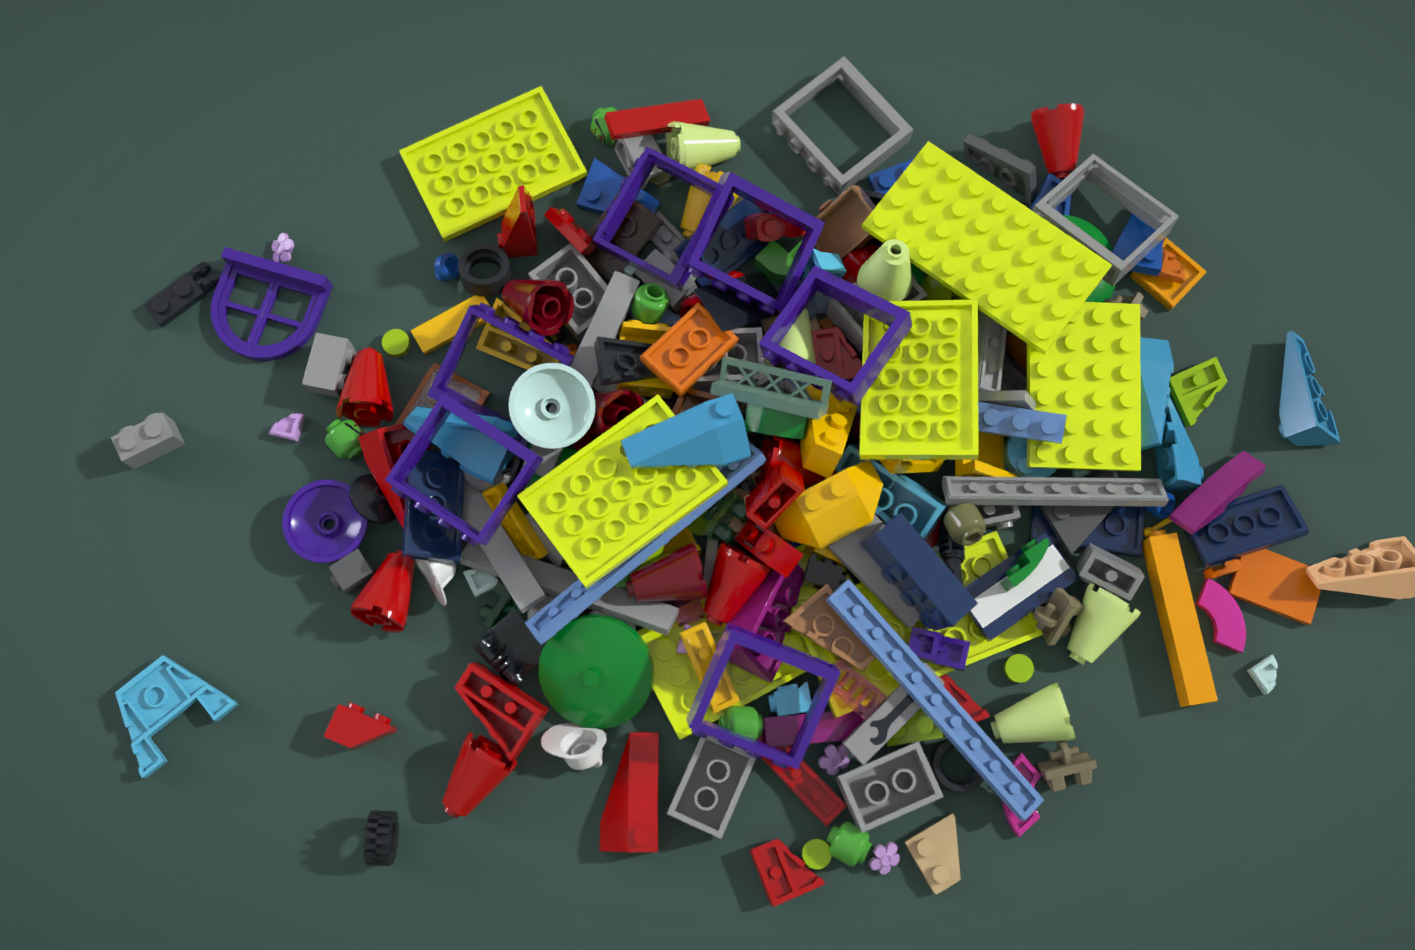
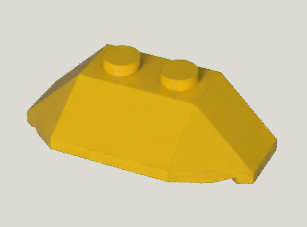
M869 459L849 467L805 490L774 521V524L782 539L823 549L872 523L883 483Z

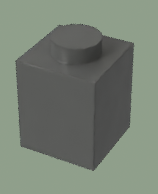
M357 548L329 567L333 574L329 578L338 591L343 590L350 595L366 585L376 571L366 555Z

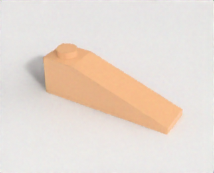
M1405 536L1380 539L1370 542L1369 547L1361 551L1357 548L1348 551V556L1332 557L1306 568V573L1318 589L1392 599H1410L1415 597V548Z

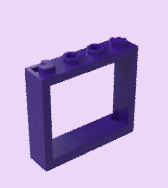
M647 146L640 158L636 157L632 173L622 181L620 186L621 192L616 200L613 199L608 205L607 215L604 221L596 226L597 231L592 240L599 249L681 292L691 275L687 272L688 268L682 266L681 263L693 236L671 274L660 270L610 242L654 167L711 196L718 183ZM731 191L702 255L735 199Z
M727 172L722 174L681 265L688 268L687 272L692 274L693 277L698 279L705 277L712 281L711 285L724 292L729 289L736 293L735 298L748 304L753 301L760 305L758 308L760 311L767 312L773 316L774 313H781L790 301L825 222L738 175ZM730 191L806 231L776 299L699 260Z
M814 266L759 342L763 358L769 360L771 365L776 366L778 364L788 371L832 380L831 393H833V396L840 402L844 400L857 406L911 329L912 320L909 311ZM817 290L890 326L851 383L779 346ZM811 384L814 388L820 391L823 390V386Z
M480 303V305L469 306L427 396L438 401L444 393L477 415L497 417L513 424L511 420L447 387L479 319H483L561 361L560 364L570 367L575 356L568 353L570 349L556 342L552 345L544 340V335L536 333L532 329L528 332L520 328V322L508 316L502 318L494 314L496 310L489 305ZM552 403L546 405L547 412ZM520 435L519 443L527 447L529 442Z
M443 393L385 481L393 485L391 490L403 499L409 496L416 502L413 506L428 515L431 511L439 516L437 522L452 531L455 527L463 533L461 535L463 540L473 546H476L477 543L486 546L518 499L517 495L524 490L544 459ZM451 412L526 461V464L481 531L406 482V479Z
M728 622L686 717L689 728H691V732L699 737L707 738L709 735L717 738L718 742L725 747L734 749L735 746L745 749V753L754 758L761 759L764 756L772 759L771 762L780 768L788 769V766L798 769L841 672L834 664ZM735 644L822 677L790 752L703 720Z

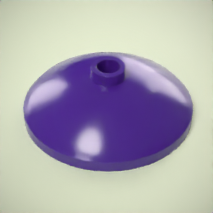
M318 480L303 486L290 498L284 510L282 527L284 537L295 553L311 562L332 563L339 561L360 546L365 538L369 521L359 515L354 509L349 496L351 486L337 480ZM329 521L335 522L332 529L326 528Z

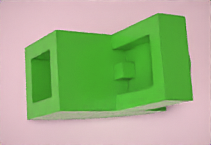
M802 240L790 253L776 241H771L755 257L754 268L758 272L762 271L771 282L782 285Z

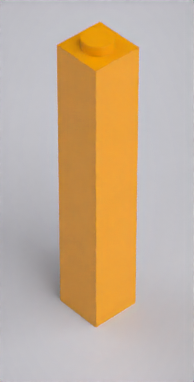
M1166 530L1151 532L1149 537L1143 540L1142 550L1180 708L1218 701L1177 532L1167 534Z

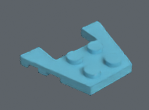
M164 655L115 692L125 727H128L130 733L133 754L137 756L140 766L138 770L142 778H148L168 762L151 737L197 700L200 701L214 721H219L239 705L237 701Z

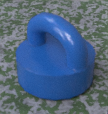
M448 252L436 258L435 276L437 280L449 281L459 276V259L456 255Z
M1166 491L1169 501L1165 507L1145 506V510L1158 519H1164L1175 508V496Z

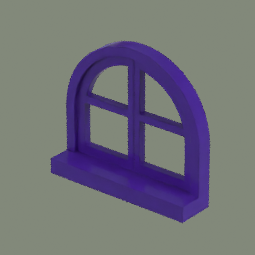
M224 247L221 257L226 264L211 302V319L220 339L240 356L257 361L277 360L298 351L310 340L317 329L333 288L329 279L317 273ZM238 275L270 284L260 310L229 301ZM280 288L312 296L302 323L271 314ZM227 308L257 316L247 342L238 338L230 328L227 319ZM268 320L298 328L290 337L279 343L265 346L258 345Z

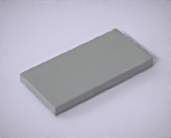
M874 515L872 523L830 544L827 549L907 629H910L919 620L920 614L913 606L909 607L901 599L899 589L894 584H889L881 574L882 569L860 545L863 539L883 523Z

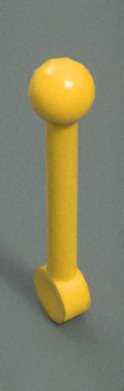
M1167 517L1151 528H1144L1143 536L1148 538L1149 533L1159 530L1172 522V520Z

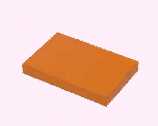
M698 302L640 356V361L681 397L738 343L739 338L730 330L722 332L708 310Z
M1267 549L1238 557L1237 560H1240L1243 569L1234 572L1227 590L1232 597L1304 625L1311 624L1321 589H1318L1307 575L1306 568L1309 567L1308 565Z

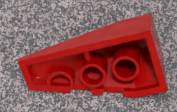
M403 423L378 428L358 437L366 464L402 528H404L405 499L396 495L391 490L393 485L385 481V479L415 436Z

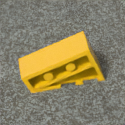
M496 298L493 308L496 310L494 314L502 318L508 316L520 322L519 327L529 332L531 328L506 303ZM486 322L476 349L526 370L544 363L560 364L561 362Z
M812 385L805 388L812 399L821 401L822 391L814 388ZM830 393L827 414L818 420L808 418L805 439L800 441L803 468L826 478L831 477L843 454L856 413V405L844 400L840 402Z

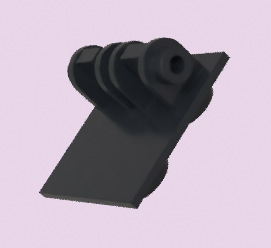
M513 610L472 644V647L502 678L507 680L509 684L517 686L524 679L522 676L539 663L541 652L546 643L544 642L541 645L531 633L525 621Z

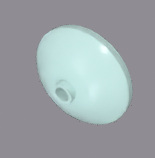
M544 363L530 368L515 382L509 397V414L516 431L526 441L545 449H559L577 442L588 431L594 419L595 398L588 381L578 371L559 363ZM549 403L554 404L557 408L556 412H547L546 405Z

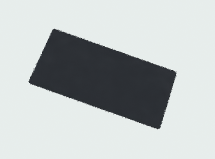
M762 271L735 278L774 299L778 295L777 290ZM712 285L694 289L722 332L780 314L774 313L772 316L767 312H762L758 309L760 305L753 301L748 304L735 298L736 293L729 289L724 292Z

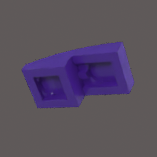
M913 627L908 647L922 661L964 672L970 642L943 636L940 632Z

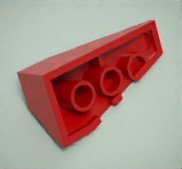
M524 185L518 186L502 220V233L497 234L499 248L504 249L508 258L538 255L533 199Z
M630 732L600 820V851L658 852L659 732Z

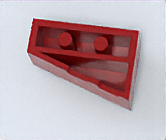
M480 662L470 663L454 687L475 716L479 717L489 730L488 733L491 737L496 739L506 752L505 755L510 761L519 757L549 708L513 684H509L507 680Z

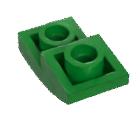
M748 403L745 429L746 431L805 439L808 417Z
M1047 538L1039 543L1036 539H1033L1021 548L1024 553L1016 558L1019 564L1005 572L1008 578L1000 583L1006 592L1024 581L1038 566L1050 544Z

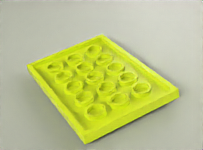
M542 86L399 150L444 242L505 215L518 186L524 185L529 194H531L533 201L587 177V171Z
M978 300L888 301L910 312L912 327L861 400L860 459H978ZM864 314L862 366L890 327Z
M1084 302L1044 355L1027 344V392L1036 402L1035 410L1067 415L1062 444L1027 439V468L1141 471L1140 304Z
M656 395L517 495L586 589L728 485V481L714 465H696V467L670 465L666 468L630 467L621 440L675 416L659 395Z

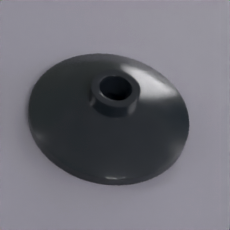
M373 474L361 475L352 483L349 491L350 501L359 515L377 524H387L397 519Z

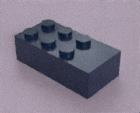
M902 513L884 521L860 542V545L882 569L881 574L889 584H894L901 592V599L909 607L913 606L920 614L919 620L926 628L937 631L953 627L978 604Z

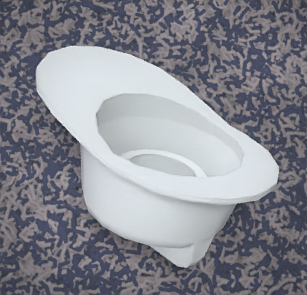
M413 559L416 566L426 577L438 601L443 606L447 605L443 588L454 577L455 564Z
M563 723L548 729L541 738L543 749L551 755L563 758L572 769L584 770L602 765V747L606 742V734L603 730L585 728L574 723Z

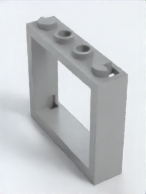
M845 56L773 110L772 124L777 129L776 133L780 136L783 135L789 141L791 149L796 154L800 153L803 156L809 169L814 173L817 172L823 178L825 186L827 188L831 187L839 196L910 141L913 128ZM836 79L891 135V138L844 175L789 117Z
M1094 154L1035 204L1032 210L1112 264L1110 270L1103 277V280L1112 287L1170 233L1179 217ZM1086 180L1156 230L1124 261L1055 210L1062 201Z

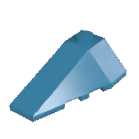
M1287 332L1279 407L1281 420L1279 431L1284 439H1288L1296 446L1339 444L1341 442L1331 410L1326 411L1320 399L1321 396L1325 395L1323 388L1319 386L1317 380L1311 375L1315 373V368L1306 344L1295 332Z
M1140 337L1141 451L1162 444L1166 419L1165 406L1167 397L1170 395V375L1173 374L1174 362L1168 340Z
M733 393L706 401L621 440L631 468H666L670 465H686V467L714 465V467H724L751 458L744 420Z
M1169 396L1165 406L1166 419L1162 444L1154 447L1158 479L1162 480L1164 489L1167 492L1193 491L1202 485L1204 471L1199 466V458Z
M417 406L404 420L403 425L416 434L433 408ZM452 412L431 442L441 449V454L447 459L452 457L458 461L460 469L490 484L496 481L515 456L513 452ZM478 415L519 442L520 434L510 422L497 417Z

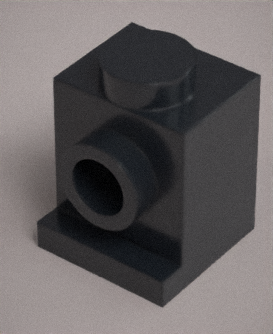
M811 553L802 585L820 590L824 585L828 584L834 592L846 581L847 572L843 571L842 567L837 566L838 563L836 561L825 558L818 561L816 560L817 554Z

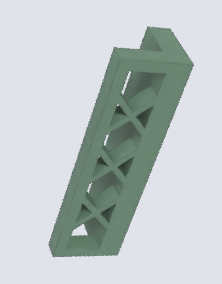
M725 356L722 358L720 380L712 383L710 394L722 397L733 393L737 401L818 420L827 414L832 380ZM730 365L739 367L745 377L740 381L729 380ZM757 372H763L771 384L765 388L759 387L752 376ZM784 378L792 379L798 390L792 394L785 393L778 382ZM811 384L823 386L821 401L812 399L805 388Z

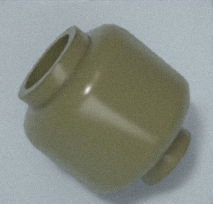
M972 503L951 505L943 518L944 526L952 541L956 544H963L964 546L973 545L982 539L986 529V523L982 515Z

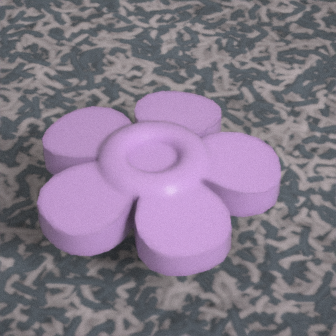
M281 233L278 236V240L273 241L272 251H275L273 254L275 262L288 263L291 259L290 253H292L294 248V241L288 239L289 237L286 233Z
M833 744L826 746L824 753L827 756H821L818 759L819 766L824 769L826 768V772L829 775L837 774L839 767L845 769L850 763L849 758L846 757L849 751L844 745H840L838 748Z
M888 842L885 847L881 844L875 846L873 854L876 857L870 859L869 866L873 870H878L881 874H887L891 869L890 864L895 866L900 860L899 854L896 853L897 845L893 842Z

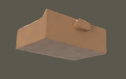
M851 185L836 200L832 201L829 199L819 208L821 213L816 218L825 222L814 246L816 250L839 254L843 261L850 252L861 249L874 237L862 229V223L876 206L861 186Z

